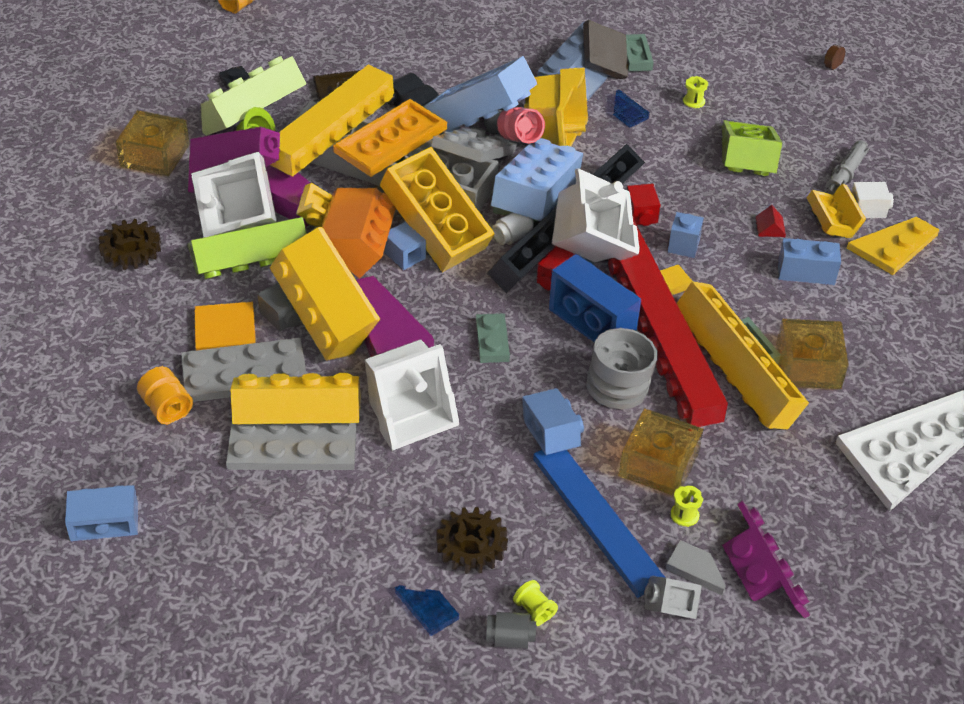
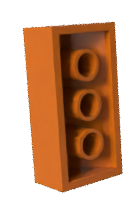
M337 188L332 195L321 227L326 232L348 269L360 279L382 258L396 207L386 193H381L377 188Z

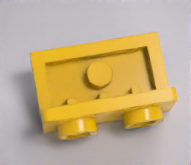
M313 183L305 185L296 214L306 219L308 224L321 227L332 195Z
M841 184L833 195L811 190L806 197L813 213L822 225V230L830 236L836 235L852 238L866 220L854 196L845 184Z

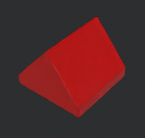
M770 205L756 216L758 236L786 237L783 217L773 205Z

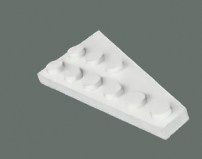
M964 390L838 435L836 445L889 512L964 446Z

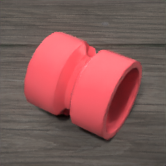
M513 107L500 113L497 127L504 139L529 144L541 138L545 129V121L542 114L535 109Z

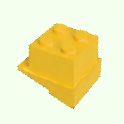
M585 68L560 69V74L534 77L537 85L529 90L531 95L525 98L526 104H524V108L535 109L542 114L545 121V129L541 138L549 140L552 144L572 146L576 136H581L582 132H586L588 110Z

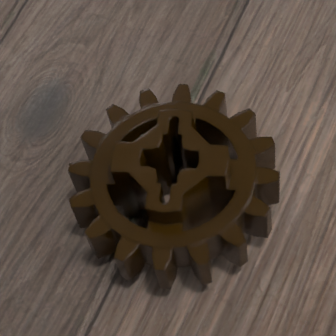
M134 219L132 223L127 224L126 220H122V225L111 224L112 230L104 229V236L99 237L100 255L103 256L105 263L111 262L113 268L122 265L123 270H126L129 265H133L135 269H138V264L149 265L148 259H156V252H161L160 234L156 232L154 225L148 227L147 221L138 224L137 219Z
M462 507L460 515L451 511L449 513V520L442 519L440 521V529L436 531L437 553H442L443 563L452 561L453 570L463 566L465 574H469L471 568H476L480 574L483 572L484 565L491 569L495 568V559L502 561L504 559V551H507L508 547L507 527H501L502 519L498 517L492 520V511L490 510L486 511L484 515L480 514L479 507H475L471 513H468V510ZM455 533L454 540L450 541L452 535ZM493 538L494 542L491 546H489L488 544L490 543V539Z

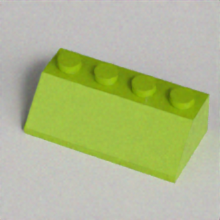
M303 217L195 239L191 240L187 245L197 275L204 274V278L207 279L221 276L220 270L232 268V272L235 273L249 270L248 264L259 262L260 267L272 265L283 248L307 233Z

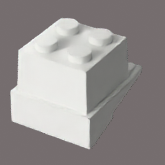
M259 152L229 160L227 163L191 174L203 237L277 222L264 158Z
M579 168L575 169L576 184L560 191L558 194L552 244L593 262L610 258L624 260L639 255L637 226L633 225L630 192L624 190L622 183L619 181L609 183Z
M418 340L365 359L369 403L379 420L380 432L392 451L459 425L454 393L451 391L441 344L428 348L422 340Z

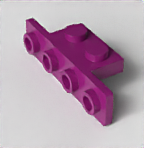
M743 500L737 503L750 528L722 546L750 598L753 601L760 600L783 586L796 610L804 619L809 617L810 613L805 605L810 601L801 586L798 584L794 587L790 580L794 573L785 558L779 560L775 551L780 548L770 532L764 534L761 528L765 524L762 516L755 507L749 509Z

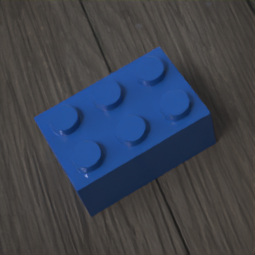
M575 254L552 270L549 310L595 343L598 336L609 329L625 328L637 331L641 298L634 292L629 291L578 254Z

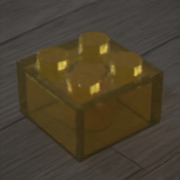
M137 110L115 141L120 167L169 177L190 145L186 120Z
M782 319L776 346L781 354L779 367L796 387L842 389L849 366L842 322Z
M644 408L622 451L618 476L674 496L676 489L684 486L699 454L704 429Z

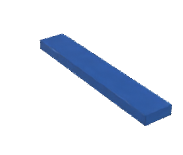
M543 450L534 453V462L637 598L644 595L650 576L666 578L567 450L545 455Z

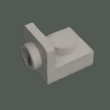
M650 576L649 583L644 591L645 609L696 619L702 585Z

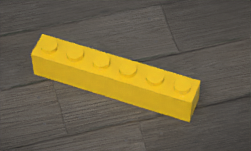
M368 64L279 132V160L270 165L293 177L393 98V76Z
M692 281L678 300L677 305L690 330L694 333L695 340L705 347L711 355V360L720 366L727 375L726 379L739 390L743 395V401L755 410L759 416V421L765 427L788 430L809 402L715 288L710 284Z

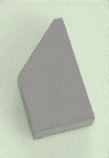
M680 540L667 562L666 570L723 595L726 585L711 553Z

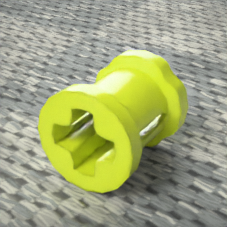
M690 77L686 80L687 94L683 98V103L690 108L703 107L705 105L703 96L704 91L707 90L708 82L702 77Z
M681 486L676 489L673 496L675 505L671 509V518L676 524L689 527L696 524L699 520L698 509L703 503V497L701 496V491L696 487ZM680 510H683L682 518L679 516Z
M535 580L523 584L513 596L514 603L517 606H523L530 613L531 621H536V626H540L551 619L558 610V605L554 601L548 600L540 591V585Z

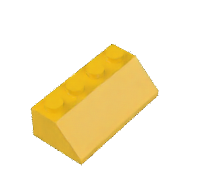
M317 227L283 248L269 267L325 360L354 354L380 320L322 227Z
M278 373L270 377L242 374L239 377L233 378L230 389L232 424L359 423L361 403L359 376H352L349 373H338L334 376H320L316 373H307L302 375V377H289L287 374Z

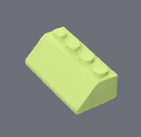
M279 56L268 62L269 68L263 70L262 66L248 73L250 78L243 81L242 77L228 83L230 89L223 92L219 88L207 95L209 100L201 104L203 134L207 136L226 129L243 120L249 109L253 107L264 108L306 85L293 56L284 60L282 56Z

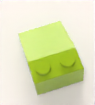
M723 120L722 161L724 166L728 167V170L733 172H743V169L754 170V174L768 176L769 172L777 173L783 142L774 127Z

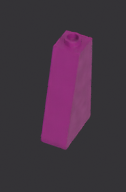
M256 127L190 139L188 192L195 194L192 173L227 163L229 160L259 152L264 158L265 167L278 161L280 133L263 127Z
M271 165L265 167L274 211L288 219L300 218L296 213L304 187L310 182L299 172L292 177ZM303 218L305 227L309 226L310 224Z
M374 276L356 280L380 318L379 322L364 340L371 357L418 340H422L428 348L434 346L433 336Z

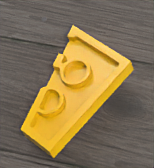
M914 217L850 241L846 249L889 274L894 275L938 236L939 229L918 217Z

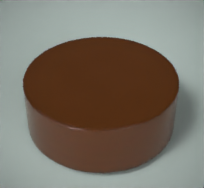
M836 44L832 45L824 58L825 67L834 70L840 66L845 58V48Z

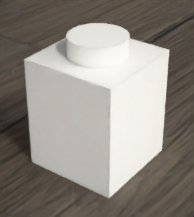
M854 182L851 193L865 217L886 218L888 210L893 206V194L889 193L886 182Z

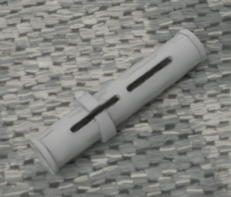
M856 141L841 164L833 169L832 177L825 186L830 194L833 195L841 184L846 185V183H850L853 179L854 171L869 152V147L866 148L868 144L865 141Z

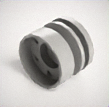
M625 328L609 329L600 334L594 343L587 374L586 387L589 394L598 403L609 408L622 410L634 408L641 404L648 394L651 376L657 361V350L653 342L644 334Z

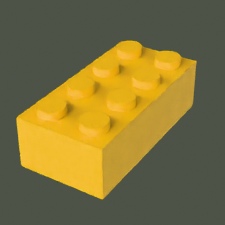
M432 147L387 168L380 187L406 223L426 240V250L442 273L486 249L495 235L494 231Z

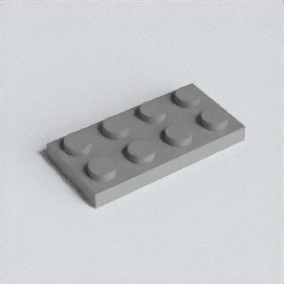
M471 126V129L462 128V131H444L442 135L433 136L431 147L481 163L512 155L517 144L509 142L500 134H495L493 137L485 134L486 130Z
M301 337L181 352L184 388L192 397L193 402L231 397L230 389L233 378L239 377L242 374H255L257 377H270L278 373L287 374L289 377H302V375L307 374Z
M231 423L226 461L227 469L354 470L357 423Z

